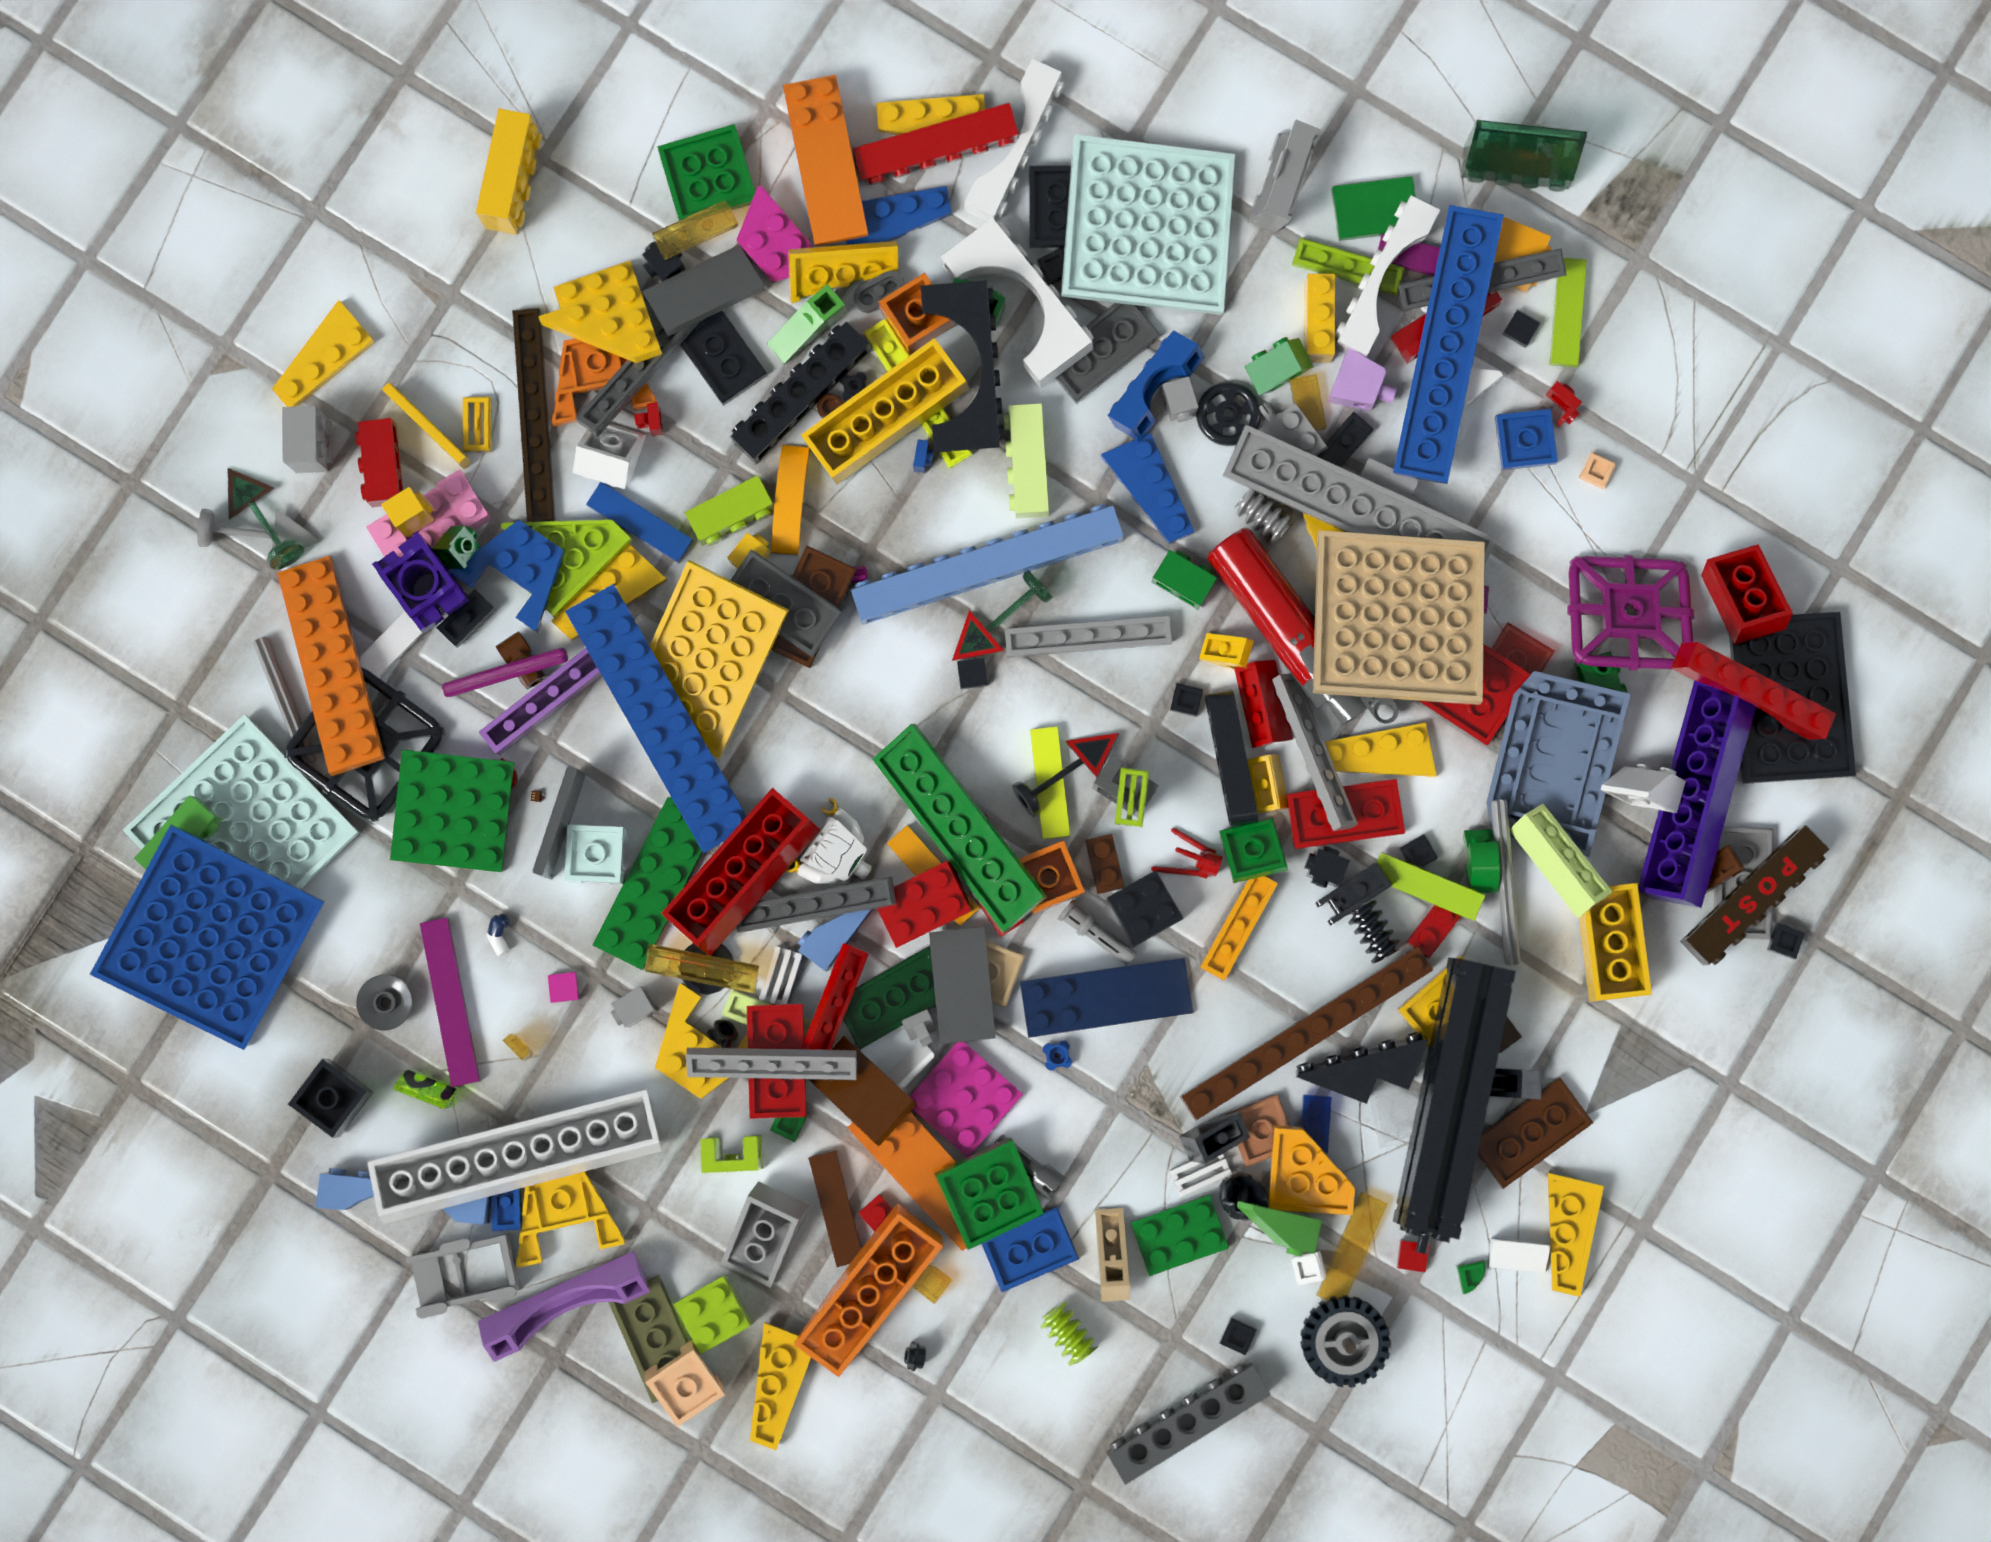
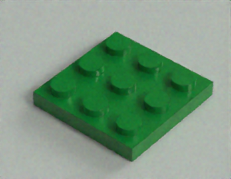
M735 124L657 146L680 225L751 204L755 190Z
M1011 1137L934 1173L967 1250L1044 1214Z

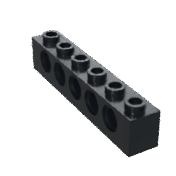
M847 321L842 326L836 325L828 334L829 339L823 345L817 344L810 351V358L804 364L798 363L789 373L791 377L784 383L779 382L771 390V396L765 402L760 401L751 411L752 415L745 422L743 420L738 422L732 429L733 434L730 436L732 442L755 464L817 405L823 395L828 394L840 382V378L843 375H847L871 351L870 344ZM835 348H841L845 351L844 355L840 358H833L830 356V353ZM816 367H822L826 371L822 377L816 378L811 375L812 370ZM797 386H803L806 388V392L803 396L796 397L792 395L793 389ZM778 405L787 407L786 413L782 416L773 414V409ZM759 424H764L768 427L763 435L753 433L754 428Z

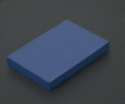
M1058 1207L1045 1211L1043 1215L981 1244L1001 1292L1079 1260Z

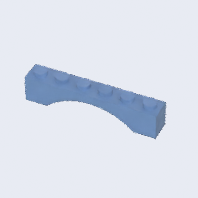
M329 1168V1173H320L316 1208L348 1210L360 1202L374 1197L368 1171H357L355 1176L346 1175V1169ZM491 1196L443 1208L442 1210L455 1222L485 1225L489 1223Z

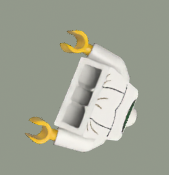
M829 798L828 800L834 805V808L831 811H826L821 806L822 812L828 819L800 860L798 858L795 859V867L793 869L788 868L786 872H798L799 876L816 884H834L839 879L846 882L852 873L863 880L868 876L872 867L862 860L867 851V848L863 845L864 836L858 822L843 809L839 810L836 801Z

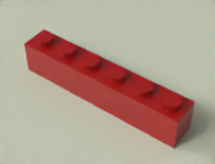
M1009 102L853 148L861 180L863 183L868 182L869 185H875L884 182L885 176L894 174L895 178L911 174L910 169L916 167L926 170L936 167V162L946 159L947 163L958 161L963 158L962 154L971 151L973 155L989 151L988 146L999 144L1001 148L1015 143L1014 139L1019 138V134Z

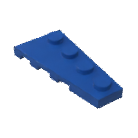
M947 186L862 201L868 236L846 240L847 245L888 242L895 238L899 239L917 228L921 229L951 216Z
M1151 433L1145 435L1140 442L1133 440L1100 455L1103 461L1115 473L1114 475L1132 495L1131 497L1147 514L1149 520L1168 544L1194 534V529Z

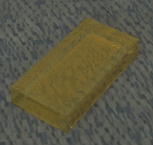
M1317 374L1291 380L1289 384L1293 404L1296 403L1315 431L1326 429L1327 425Z

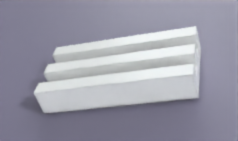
M778 946L775 947L759 997L760 1000L776 1005L788 1003L803 954ZM781 953L784 954V958L772 996L769 997L767 993ZM793 957L795 960L783 998L778 1000L777 997L789 959Z
M1224 1155L1218 1156V1162L1180 1179L1177 1176L1178 1173L1200 1163L1190 1161L1170 1170L1169 1172L1180 1196L1183 1197L1231 1175L1232 1172ZM1221 1166L1223 1167L1224 1171L1183 1189L1182 1184Z

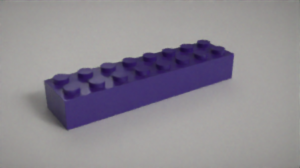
M1694 681L1670 767L1671 770L1676 771L1677 777L1686 781L1677 813L1658 811L1638 884V892L1655 900L1702 908L1756 706L1717 688Z

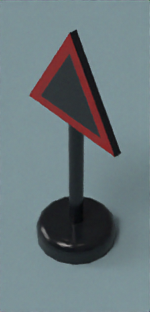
M1119 733L1065 741L1079 759L1034 790H1031L1022 781L1013 784L1012 789L1021 805L1032 817H1035L1041 811V805L1036 796L1083 763L1097 778Z

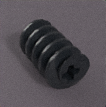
M1372 900L1351 912L1350 914L1353 917L1348 922L1349 925H1359L1354 931L1355 935L1364 934L1360 944H1370L1365 953L1376 954L1371 960L1372 964L1378 963L1400 950L1395 949L1400 940L1389 939L1394 930H1384L1388 920H1378L1383 913L1382 910H1372L1377 904L1376 900Z

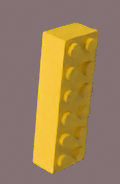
M933 338L810 427L801 436L835 484L838 485L968 391L969 386L937 340Z

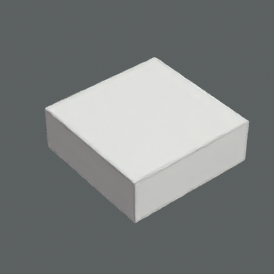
M1316 1251L1315 1254H1303V1257H1291L1298 1285L1327 1279L1320 1251Z

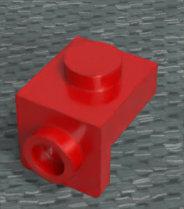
M1557 380L1546 393V396L1565 412L1556 423L1560 428L1564 422L1570 425L1580 414L1577 408L1582 401L1575 396L1574 390L1569 385L1561 384Z

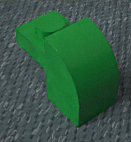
M1492 829L1464 830L1463 840L1467 854L1466 878L1468 887L1481 893L1498 892L1500 877L1499 850L1497 841H1494Z

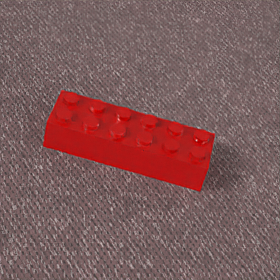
M771 788L661 914L698 948L711 956L821 830L774 788Z

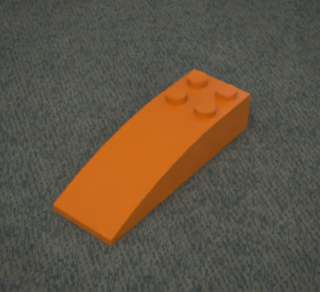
M836 74L784 84L785 100L815 246L868 236Z
M911 1111L880 1146L876 1145L852 1122L847 1128L948 1237L962 1251L965 1250L964 1242L934 1175L935 1172L957 1162Z
M897 1203L829 1291L795 1340L794 1345L837 1377H840L942 1249V1236Z

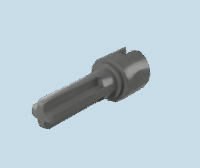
M1002 1134L996 1139L994 1144L1007 1139L1008 1137ZM1015 1144L1028 1176L1032 1178V1186L1046 1198L1050 1199L1060 1188V1184L1066 1180V1177L1050 1164L1042 1166Z

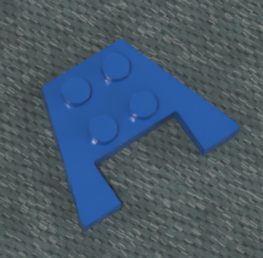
M518 520L478 549L466 562L467 567L465 569H452L450 573L473 588L488 566L496 569L532 594L515 618L538 633L565 551Z

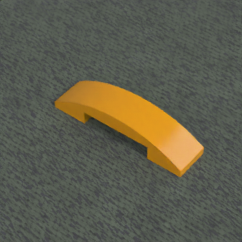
M782 445L775 494L771 553L799 556L809 447Z

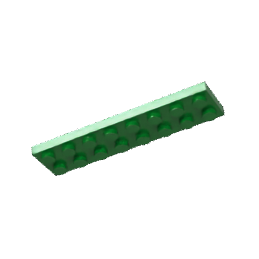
M910 724L872 759L1002 932L1009 931L1047 897L916 724Z

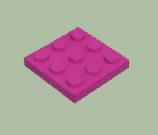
M957 1042L911 1094L910 1098L917 1103L913 1110L966 1157H969L1023 1094L966 1043Z

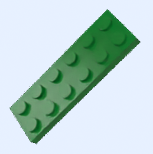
M667 797L592 945L641 970H644L668 922L661 913L686 886L703 853L672 798Z

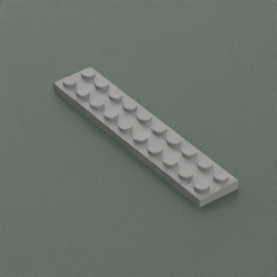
M1248 425L1244 426L1222 475L1344 532L1485 542L1484 566L1497 540L1495 537Z

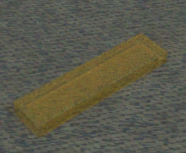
M650 944L647 950L645 972L755 994L759 965Z
M1360 1192L1353 1208V1215L1349 1217L1326 1270L1327 1279L1322 1280L1316 1294L1317 1296L1328 1301L1330 1300L1329 1297L1336 1296L1338 1298L1342 1297L1341 1295L1349 1294L1388 1203Z

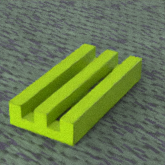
M1121 768L1114 824L1143 827L1149 771ZM1127 774L1131 775L1127 817L1122 819L1121 814ZM1137 776H1143L1138 820H1132Z

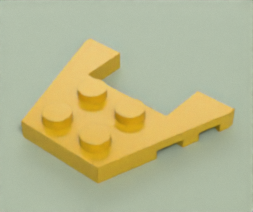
M680 983L655 1068L698 1098L703 1099L729 1078L687 1077V1048L721 1047L686 1022L702 997ZM747 1034L737 1048L748 1049Z
M586 1171L525 1187L519 1251L516 1260L517 1268L543 1262L538 1233L594 1221L600 1250L626 1244L625 1238Z

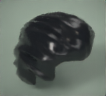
M1237 1172L1223 1179L1219 1185V1199L1222 1203V1208L1233 1219L1251 1221L1237 1207L1238 1201L1270 1208L1264 1186L1260 1181L1254 1180L1251 1175L1239 1174Z

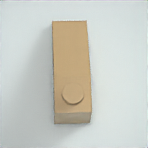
M1123 1208L1095 1210L1101 1302L1130 1300Z

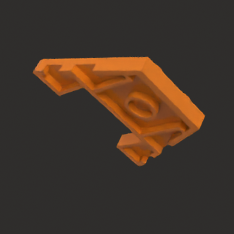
M575 338L564 340L559 368L558 389L555 395V409L552 415L553 426L576 423L577 412L573 395L602 389L627 359ZM647 382L631 399L634 411L647 409L646 403L657 402Z

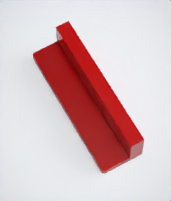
M1497 291L1493 294L1487 293L1483 316L1498 308L1502 302V298ZM1426 314L1391 336L1392 342L1407 364L1418 356Z

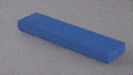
M602 482L599 483L586 503L592 510L608 520H613L619 527L678 564L693 542L692 538Z

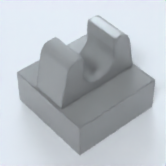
M928 1010L902 1020L911 1041L918 1038L922 1047L933 1043L929 1033L935 1031L936 1027Z

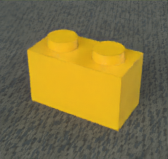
M410 487L381 504L395 528L407 538L435 521L431 515L434 508L428 499L420 491L415 493Z

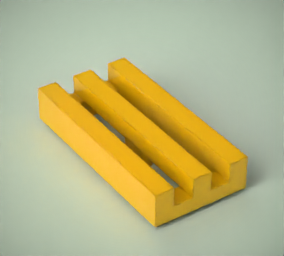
M463 397L464 453H470V451L492 452L491 397ZM470 403H474V445H470ZM481 403H484V445H481Z

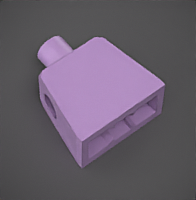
M1348 348L1327 402L1362 410H1371L1376 398L1391 404L1397 388L1382 383L1387 371L1384 367Z

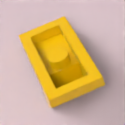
M1206 633L1199 659L1232 670L1236 667L1246 668L1254 641L1243 637Z

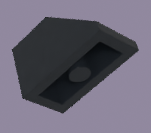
M1496 1068L1490 1096L1541 1099L1542 1071Z
M1235 1112L1201 1123L1180 1135L1179 1138L1191 1162L1206 1164L1249 1139L1250 1135L1240 1112Z

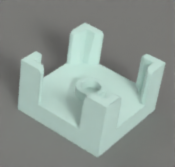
M567 825L564 881L569 883L599 882L623 885L625 882V871L622 870L624 843H627V829L613 826Z

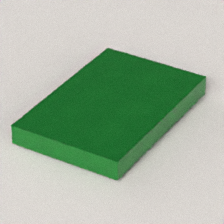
M1413 176L1332 186L1331 193L1338 241L1381 236L1386 233L1389 225L1395 227L1399 218L1394 215L1401 201L1407 203L1411 195L1416 197Z

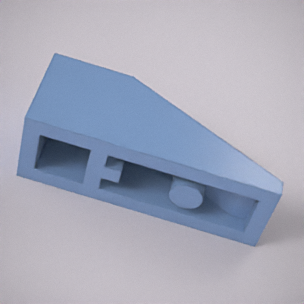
M873 909L840 915L816 927L812 933L807 930L798 942L801 946L798 951L827 972L837 959L842 944L849 943Z

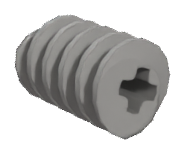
M1250 489L1235 506H1239L1237 516L1240 517L1247 513L1245 523L1249 524L1255 521L1254 531L1264 528L1261 537L1264 539L1272 535L1269 544L1273 546L1292 527L1293 524H1288L1291 516L1288 514L1281 518V507L1272 510L1273 500L1264 503L1265 495L1260 494L1256 496V491Z

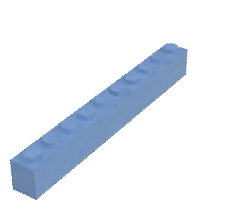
M1098 505L1090 509L1091 513L1082 516L1080 513H1074L1066 516L1063 522L1054 524V521H1049L1039 525L1038 530L1029 533L1025 529L1013 533V538L1002 541V538L986 542L987 546L976 549L975 546L965 548L960 551L961 555L951 558L949 555H943L935 558L933 564L926 566L923 563L915 564L907 568L908 572L898 574L896 571L881 576L882 580L874 583L871 580L859 582L851 592L861 623L865 625L1123 542L1124 536L1114 506Z

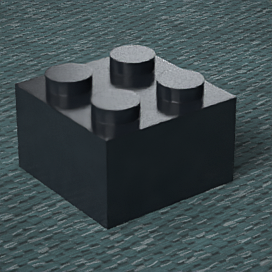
M1156 870L1106 899L1133 948L1184 919Z
M322 1058L288 1105L330 1137L337 1138L341 1137L374 1091L331 1059Z

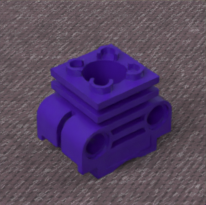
M417 531L413 534V537L398 547L403 553L401 558L393 550L378 562L372 563V565L407 615L414 621L421 632L426 633L445 619L442 614L446 612V614L451 615L469 602V599L449 569ZM433 574L434 585L432 589L423 596H414L416 581L424 575Z

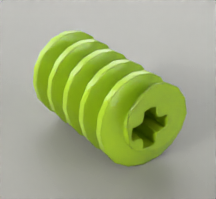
M1064 1300L1042 1317L1045 1320L1041 1325V1329L1051 1327L1047 1337H1058L1054 1346H1065L1061 1355L1062 1357L1072 1355L1068 1363L1071 1366L1084 1360L1099 1346L1090 1348L1094 1342L1093 1337L1083 1339L1087 1329L1077 1330L1081 1321L1079 1319L1070 1321L1074 1312L1072 1309L1063 1312L1067 1305Z

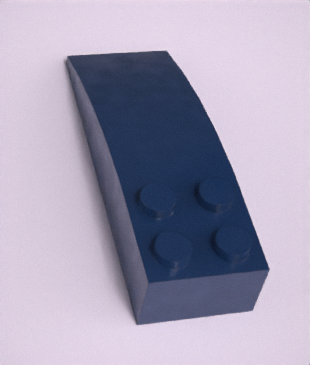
M1185 958L1020 982L1028 1038L1193 1013Z

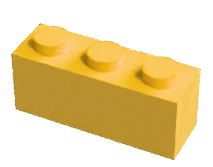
M1307 274L1304 282V348L1311 362L1331 363L1335 355V274Z

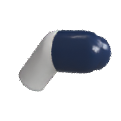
M503 913L494 915L490 919L487 931V938L498 957L510 951L502 936L504 928L510 925V919Z

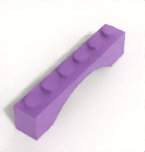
M634 1251L487 1316L478 1321L482 1345L491 1359L496 1362L520 1351L540 1328L569 1310L598 1302L625 1304L650 1292L644 1268Z

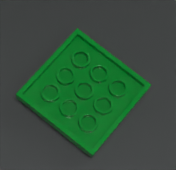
M403 749L390 860L503 872L515 762Z

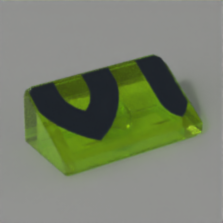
M410 1070L404 1071L393 1086L395 1091L442 1109L451 1108L457 1093L455 1087Z

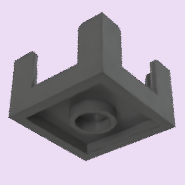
M1112 755L1094 781L1092 789L1117 804L1119 782L1115 784L1113 781L1120 772L1123 762ZM1148 779L1145 808L1159 787L1158 784ZM1125 786L1122 808L1127 811L1130 789ZM1141 788L1134 798L1133 816L1137 818Z

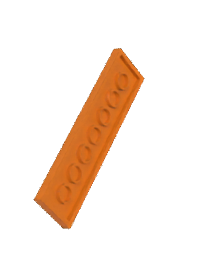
M326 556L277 572L329 774L334 776L385 759L333 559L330 556Z

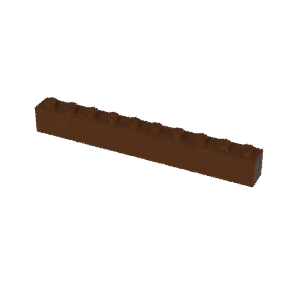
M1419 947L1411 949L1179 1097L1193 1119L1197 1121L1432 972V967Z

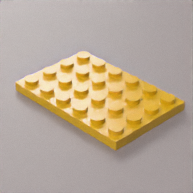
M689 560L651 641L650 648L710 753L717 758H721L789 610Z

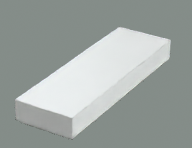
M404 612L359 657L361 667L381 678L424 633L419 630L414 621ZM365 682L366 688L369 690L372 686Z

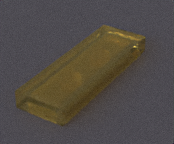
M725 200L653 232L652 237L665 260L737 228L738 222Z

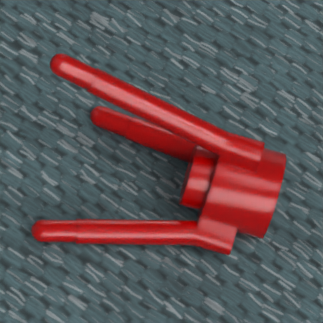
M1172 828L1171 832L1201 850L1197 854L1180 847L1175 848L1177 853L1197 860L1195 867L1199 868V870L1158 866L1151 867V870L1169 874L1199 876L1207 879L1208 875L1216 877L1223 856L1215 854L1216 850L1208 848L1185 833Z

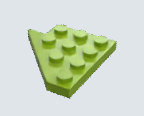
M613 520L523 522L565 551L555 585L552 586L548 598L547 611L555 619L633 541ZM502 523L500 526L505 530L513 523Z

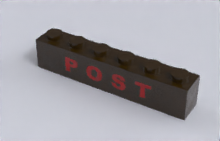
M1807 825L1798 827L1685 935L1680 942L1703 966L1710 965L1711 963L1713 965L1718 964L1727 955L1724 950L1731 944L1736 946L1746 937L1744 931L1750 925L1755 927L1761 923L1766 917L1764 912L1770 906L1773 908L1778 906L1786 898L1784 893L1790 887L1794 889L1806 879L1803 874L1810 868L1814 870L1825 861L1826 858L1823 855L1829 848Z

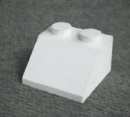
M611 423L599 436H596L587 429L576 446L573 473L587 479H594L613 487L625 489L634 474L646 434Z
M1636 764V768L1622 767L1602 784L1601 790L1632 806L1677 813L1686 781L1677 777L1674 770L1660 767L1659 771H1654L1650 766Z

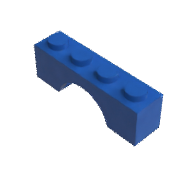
M1174 330L1161 342L1159 349L1151 359L1146 361L1140 374L1129 383L1126 392L1119 401L1112 405L1107 416L1115 428L1138 442L1143 439L1156 422L1150 405L1152 396L1158 387L1174 378H1185L1188 376L1190 378L1204 360L1205 355L1197 343Z

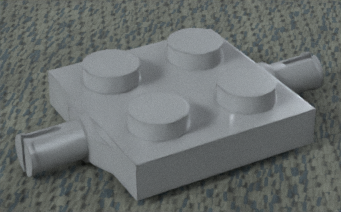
M1268 402L1263 405L1269 413L1265 411L1262 405L1259 407L1267 420L1259 431L1316 457L1328 448L1296 403L1278 414L1273 411Z

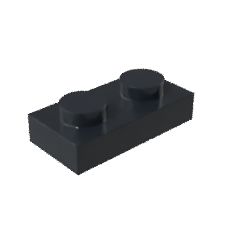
M476 589L467 596L469 602L451 615H448L436 627L456 648L496 610Z

